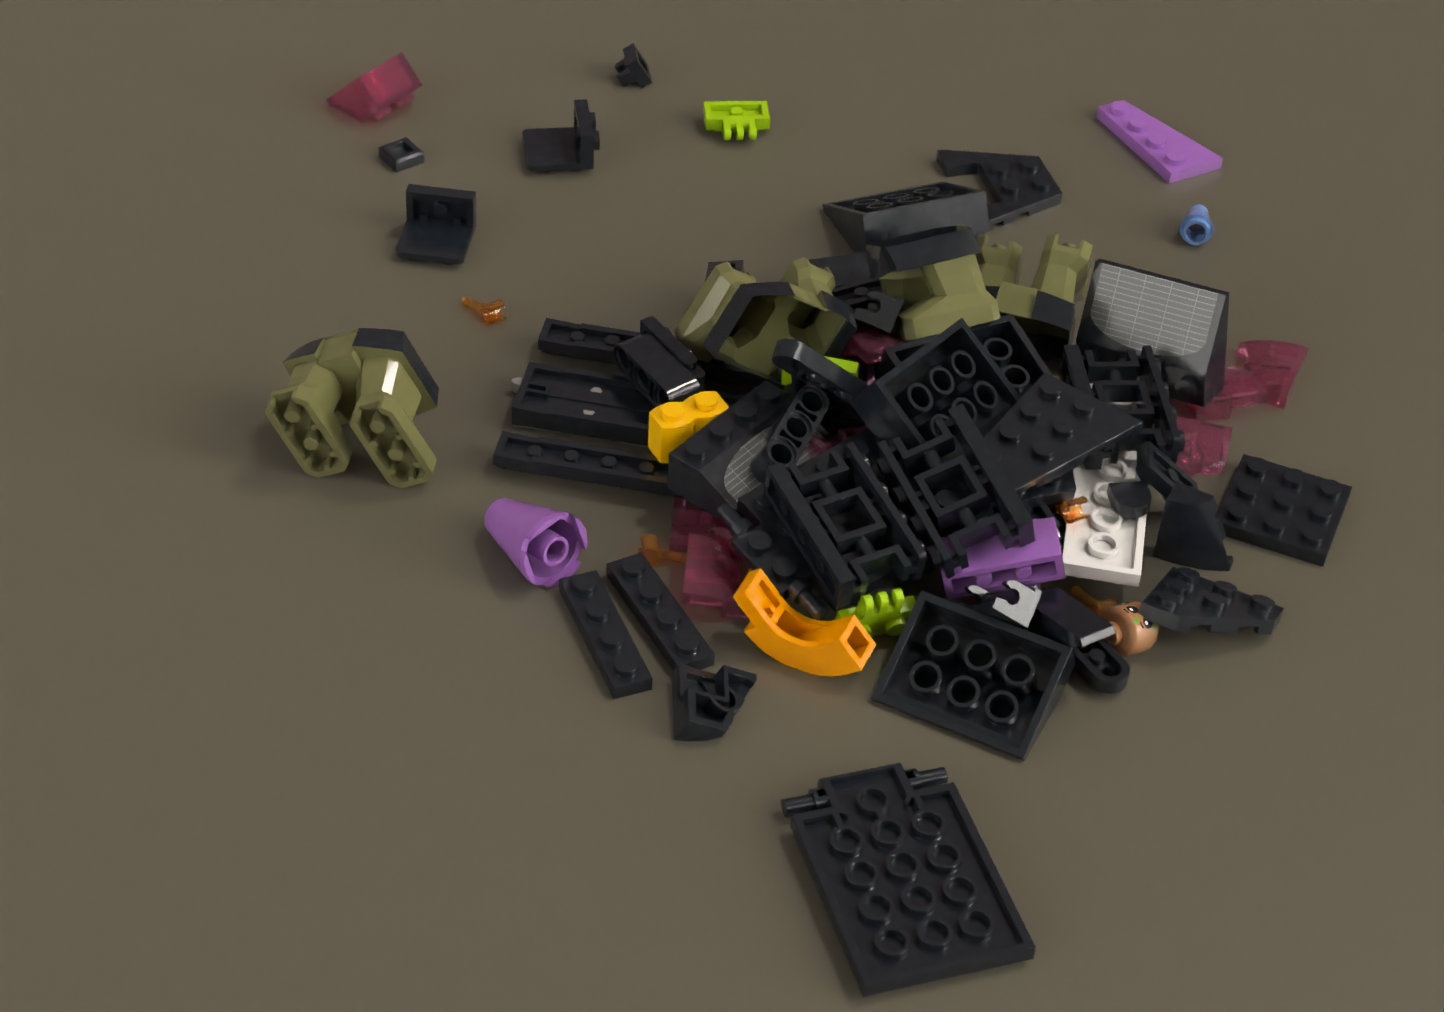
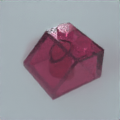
M401 52L358 77L326 101L330 106L361 122L373 116L378 121L393 112L391 105L394 103L400 108L413 100L415 96L412 92L423 85Z

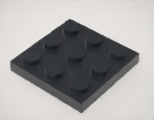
M1243 454L1217 514V518L1223 524L1226 537L1323 567L1349 500L1352 487L1335 480L1302 472L1299 469L1272 463L1263 458Z

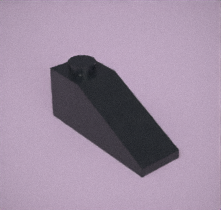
M1040 583L1025 585L1028 588L1041 590L1042 594L1030 624L1024 630L1068 647H1083L1116 633L1114 625L1058 587L1041 588Z

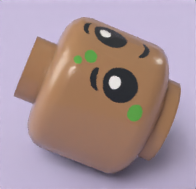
M1130 601L1112 606L1105 610L1101 616L1114 625L1116 632L1104 639L1122 657L1145 652L1152 648L1157 640L1159 625L1145 620L1139 613L1141 602Z

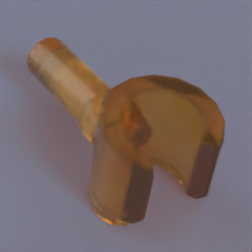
M466 296L462 299L463 305L481 313L487 325L506 319V316L500 312V309L505 308V304L501 299L487 304L480 303Z
M1084 496L1064 501L1062 504L1047 505L1052 513L1062 515L1068 524L1090 518V515L1084 514L1081 504L1088 502Z
M648 534L640 538L642 548H638V553L642 552L651 566L658 564L661 560L688 565L693 563L694 556L661 548L659 539L655 535Z
M1077 585L1071 589V593L1099 616H1102L1103 612L1108 608L1117 605L1113 598L1097 601Z

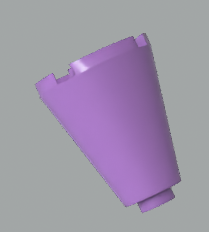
M501 498L489 506L484 517V525L487 531L530 583L537 586L544 585L547 588L559 585V579L572 576L579 568L581 562L577 559L581 548L584 550L587 548V532L582 522L572 514L513 499Z

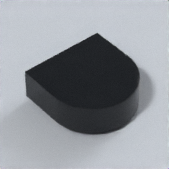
M1146 481L1108 484L1107 496L1112 508L1118 514L1128 518H1138L1148 513L1152 495Z

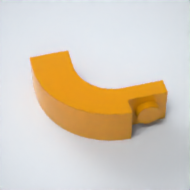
M761 568L750 571L733 596L750 620L744 630L746 635L773 659L803 672L832 677L862 671L877 645L855 614L832 621H821L797 612L780 596L778 590Z

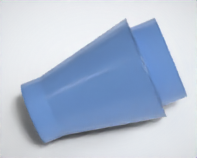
M1200 204L1194 205L1189 209L1188 214L1180 225L1181 237L1191 245H1201L1207 242L1213 234V225L1209 218L1208 210Z

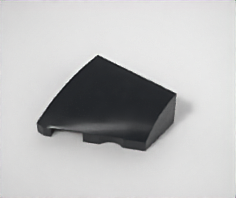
M1179 482L1176 483L1165 502L1153 557L1196 569L1230 571L1234 559L1233 556H1227L1223 544L1226 533L1223 524L1217 518L1218 508L1213 495Z
M678 664L672 672L674 739L682 741H707L722 737L730 727L734 715L743 705L748 691L757 681V674L723 665L714 674Z

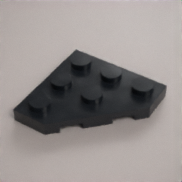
M1172 567L1143 600L1139 613L1145 620L1174 631L1189 632L1191 626L1207 625L1206 629L1209 632L1237 633L1239 628L1250 626L1254 627L1253 630L1257 634H1271L1279 624L1284 608L1275 605V602L1269 597L1263 595L1251 596L1237 591V587L1229 582H1213L1202 578L1197 571L1191 568Z

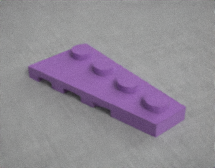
M1125 100L1114 101L1113 103L1099 106L1097 109L1096 118L1168 183L1221 169L1223 162L1221 156Z

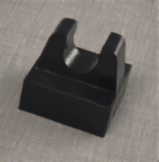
M633 43L623 48L624 59L614 66L618 72L616 77L622 86L636 81L641 88L651 84L652 79L649 65Z

